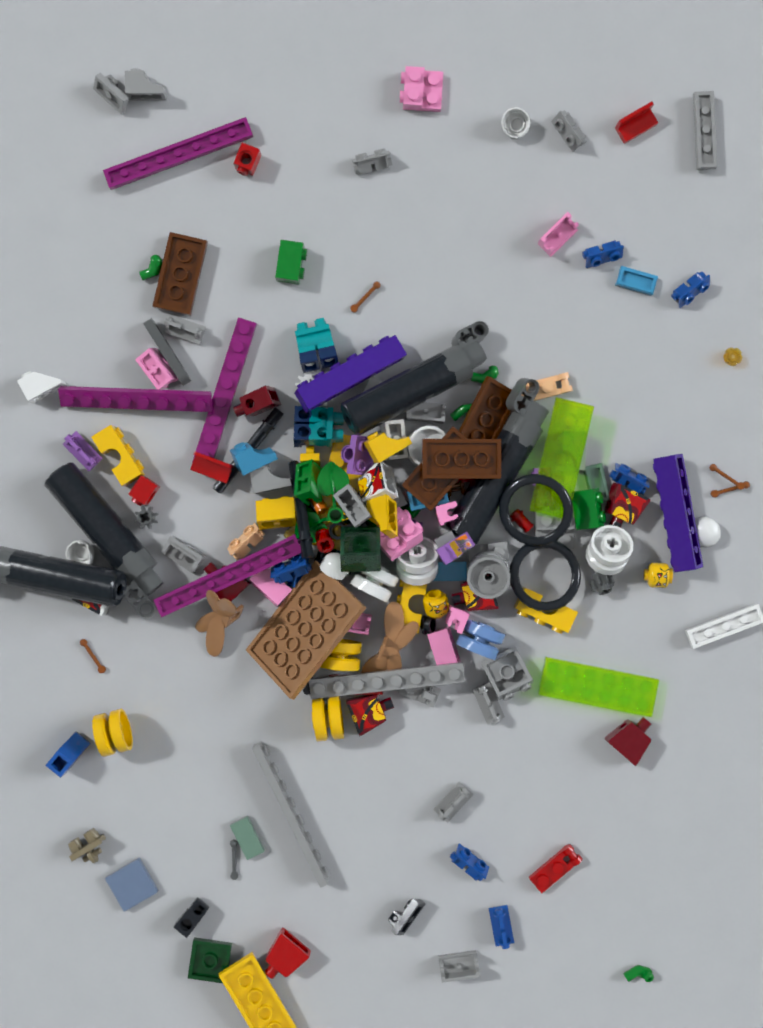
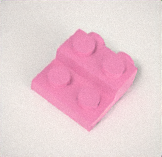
M406 66L405 72H401V84H404V91L400 90V103H403V110L441 112L443 72L427 71L425 67Z
M400 507L397 508L398 537L389 538L380 531L379 525L368 531L369 536L391 561L423 541V528L420 523H414L411 520L412 517L409 511L406 509L402 510Z

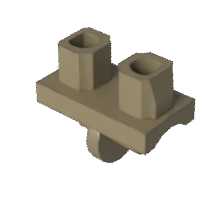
M92 828L84 834L88 842L83 846L79 837L68 844L72 853L69 856L71 861L86 853L87 855L82 858L83 861L87 862L90 860L92 863H96L99 860L98 854L102 853L100 847L96 850L94 848L102 844L106 837L104 834L99 835L95 828Z

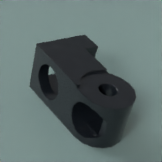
M197 897L175 922L173 928L187 938L206 914L209 906Z

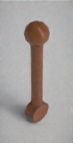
M374 282L373 287L358 301V303L356 305L354 304L351 306L350 309L352 312H357L358 307L370 296V294L375 289L380 288V282Z
M715 464L710 465L709 469L711 471H716L735 484L738 490L744 489L745 484L743 482H737L719 470Z
M748 481L743 482L745 484V489L750 487V483ZM733 486L719 491L712 490L710 495L718 497L719 494L737 490V487Z
M81 639L80 645L85 647L93 661L96 663V665L98 666V672L104 673L106 671V667L100 664L96 656L93 654V652L87 645V640Z

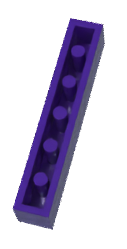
M396 335L390 338L385 336L378 341V345L373 346L371 344L363 349V353L359 355L355 353L346 359L347 362L343 364L338 362L331 366V370L327 373L322 371L314 376V380L310 382L305 380L297 385L298 389H296L294 394L306 413L312 411L403 360L407 353Z
M683 454L653 459V470L657 476L656 486L661 498L660 508L664 514L663 525L668 536L667 546L671 552V566L674 572L702 568L704 566Z

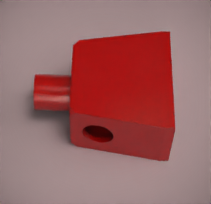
M282 927L266 955L265 960L270 965L265 970V974L271 979H274L278 972L284 977H288L309 959L311 950Z

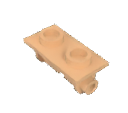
M256 523L247 526L238 539L235 538L230 542L227 548L230 555H233L237 561L244 558L251 551L247 544L250 543L255 547L264 539L265 533L259 530Z

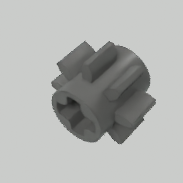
M141 506L142 511L135 512L138 516L134 522L141 523V529L145 525H147L148 529H152L151 524L158 523L155 520V516L159 515V513H153V507L151 506L148 510ZM144 514H148L149 521H145Z
M601 573L594 574L592 576L593 580H590L592 591H598L599 595L610 593L615 583L612 575H603Z

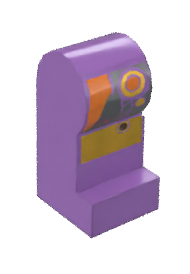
M465 532L435 550L444 565H447L474 547L475 543L468 532Z

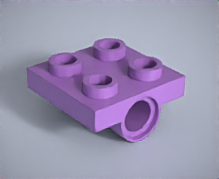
M351 435L350 445L343 447L341 458L344 462L348 463L347 474L363 475L375 464L363 443L368 440L367 436Z

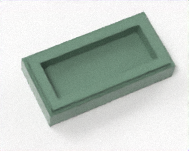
M603 464L586 466L583 472L587 489L599 488L603 495V502L608 501L609 489Z
M248 816L230 825L247 860L265 851Z

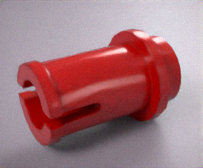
M516 509L510 515L511 521H515L524 533L534 526L523 514V510Z

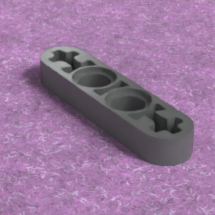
M151 318L144 322V326L181 384L184 386L191 381L189 375L154 320Z

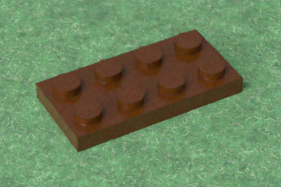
M173 232L169 233L153 301L154 308L191 316L208 245L207 240Z
M486 376L459 432L467 439H496L511 412L506 407V400L512 390L495 379Z
M454 426L442 437V439H467ZM421 462L401 486L429 511H432L459 479H422Z
M422 439V479H501V439Z

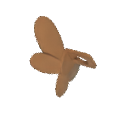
M208 590L206 597L213 611L202 616L196 622L195 628L198 632L207 631L206 649L211 656L216 657L223 649L224 628H227L241 616L244 606L241 604L236 608L228 599H219L214 591Z
M390 602L387 605L384 613L386 636H384L378 653L363 665L361 673L402 668L399 650L414 638L419 625L417 622L412 621L404 626L403 610L399 603Z

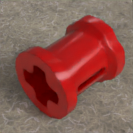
M323 528L315 533L317 549L322 553L332 551L334 541L329 534V530Z

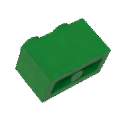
M280 240L275 275L277 282L299 285L300 279H304L305 268H302L303 260L306 261L307 249H305L303 242Z
M599 488L571 492L576 530L604 526L606 515L602 511L603 495Z

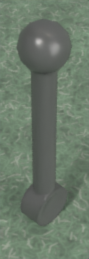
M231 840L232 873L230 877L232 880H236L238 878V872H236L237 841Z

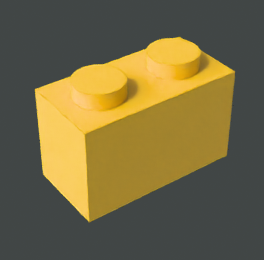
M283 496L278 499L264 498L256 501V519L259 530L295 526L297 519L294 498Z

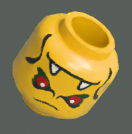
M650 563L648 569H644L643 578L647 581L649 587L666 588L672 583L673 570L669 568L667 563Z
M432 589L423 597L424 610L427 616L439 619L448 613L449 603L444 592L439 589Z

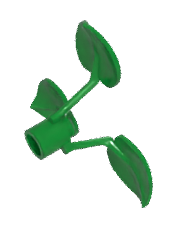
M328 462L321 469L317 478L319 492L323 496L332 494L333 506L328 510V517L320 519L319 515L315 512H307L310 534L313 538L312 543L316 542L315 533L318 530L328 529L322 522L339 523L342 519L348 518L344 515L342 508L336 505L333 495L349 484V477L334 462ZM369 519L367 520L369 524V530L377 526ZM296 521L294 534H296L297 538L299 539L298 526ZM368 531L356 535L362 538L370 537Z

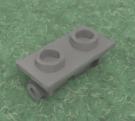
M565 110L559 111L551 122L571 151L574 152L579 146L587 142L586 136L579 127L573 128L576 123L569 112Z
M384 148L375 150L374 154L367 156V153L355 155L356 159H352L353 163H357L354 166L355 174L359 173L361 175L372 172L371 164H375L376 171L389 168L392 165L391 157L387 158V155L391 153L385 151Z
M169 315V318H166L164 326H166L164 333L200 345L206 329L205 326L173 315Z
M488 682L472 689L487 725L492 722L493 724L500 722V719L505 716L491 683Z
M458 782L433 810L442 821L445 820L448 823L473 794L463 784Z

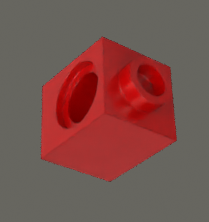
M243 142L241 143L233 163L239 174L254 176L262 156L260 149ZM245 158L252 159L249 164L242 163Z
M141 475L128 495L133 497L131 500L139 506L142 504L149 505L161 486L146 476Z

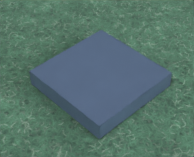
M140 857L105 878L124 912L159 891Z

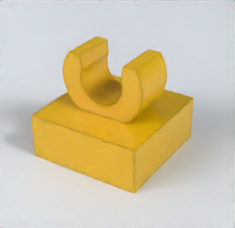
M306 446V453L300 454V463L313 459L321 467L320 454L315 453L314 446Z

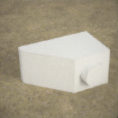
M32 371L24 373L21 376L22 378L17 380L26 399L32 403L57 391L60 386L67 385L61 379Z

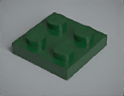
M194 937L188 979L223 984L219 977V972L229 967L232 943Z

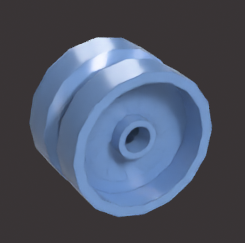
M468 619L464 630L472 634V637L461 634L456 644L471 652L496 660L499 650L489 644V642L502 644L505 634L487 624Z

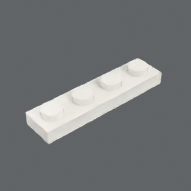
M756 603L689 628L685 632L691 648L695 649L763 623V614L759 604Z

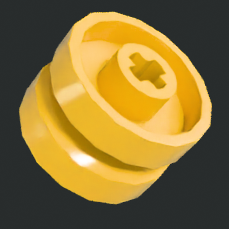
M342 639L320 668L335 671H359L360 659L349 655L361 653L362 642Z
M340 696L329 697L328 709H326L323 698L312 699V724L317 742L327 741L329 737L328 728H330L334 740L344 739Z
M122 708L111 711L109 716L106 713L93 716V736L101 756L114 755L116 749L121 753L132 749V730L127 714Z

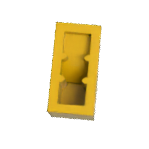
M377 431L368 435V440L363 442L374 463H380L412 444L409 437L391 439L386 436L385 432L378 433Z
M387 494L367 500L366 508L372 516L369 520L377 526L379 525L380 531L389 538L398 537L397 502Z

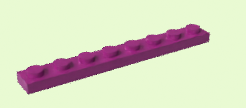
M244 117L107 168L103 172L109 188L113 190L253 138V134L247 118Z
M239 317L237 319L212 398L213 409L212 412L207 414L196 452L212 458L216 456L256 330L257 323Z
M60 386L58 388L61 407L212 412L213 409L211 391Z
M294 534L154 599L153 601L160 616L164 617L205 598L208 590L216 593L300 554L301 546L298 543V538Z

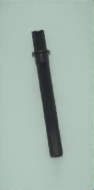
M275 407L268 417L262 420L263 423L247 443L252 448L257 449L270 431L275 429L274 426L284 413ZM234 460L231 462V465L234 467L228 483L217 480L213 485V489L220 494L239 472Z
M294 460L289 462V470L299 533L298 543L301 546L302 559L309 560L314 558L313 538L310 534L306 504L299 498L294 497L296 464L300 463Z

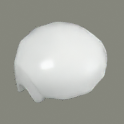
M520 107L508 109L503 114L501 120L504 133L515 139L523 137L529 131L531 124L528 113Z
M702 516L695 519L699 545L702 547L715 545L721 536L719 524L710 517Z
M76 540L67 546L65 555L67 560L92 564L95 558V551L86 541Z
M340 553L325 555L319 566L324 574L337 580H342L351 569L350 561Z

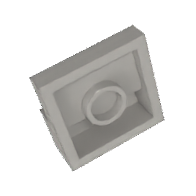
M539 507V511H534L535 537L545 536L558 527L563 517V507H558L556 511H551V507ZM574 510L570 527L557 540L569 549H574Z
M515 646L498 654L496 660L488 659L481 663L499 700L507 701L514 697L513 693L519 690L525 692L532 688L533 679Z

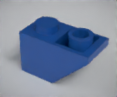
M76 731L57 750L45 766L61 778L69 771L91 743Z

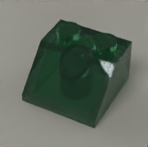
M380 526L341 527V572L381 571Z

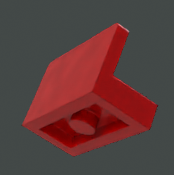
M652 101L618 121L615 129L624 144L657 126L659 123L651 110L654 106Z
M194 451L193 455H195L190 470L226 484L228 483L233 465Z

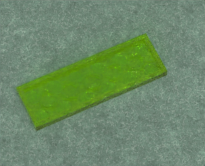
M556 397L538 474L558 481L567 490L572 501L594 406ZM535 484L529 511L562 519L563 505L557 493L548 486Z
M545 656L538 695L652 717L659 679Z

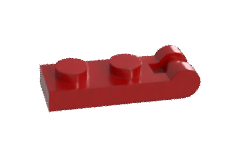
M571 844L564 846L529 876V879L541 894L574 866L582 862L583 858L573 851L574 848ZM568 856L570 860L565 862L563 858Z

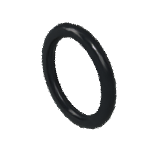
M530 474L514 480L507 486L499 502V515L502 525L512 538L529 546H543L557 541L566 533L573 518V505L567 490L558 481L545 475ZM542 484L548 486L557 493L562 502L563 517L561 523L553 532L545 536L533 537L525 535L517 530L510 520V500L514 493L525 485Z
M555 541L543 546H529L525 544L514 555L510 564V584L518 599L529 608L545 612L555 611L571 602L578 592L581 582L580 565L573 552L563 543ZM540 548L558 551L566 558L571 567L572 577L568 590L559 599L550 602H542L531 598L523 590L519 580L521 562L531 551Z

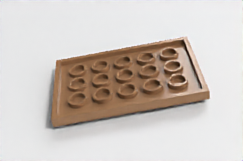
M316 560L311 565L312 570L308 574L303 575L295 588L292 589L246 649L250 656L281 690L293 700L367 608L339 580L324 574L319 567L320 563Z

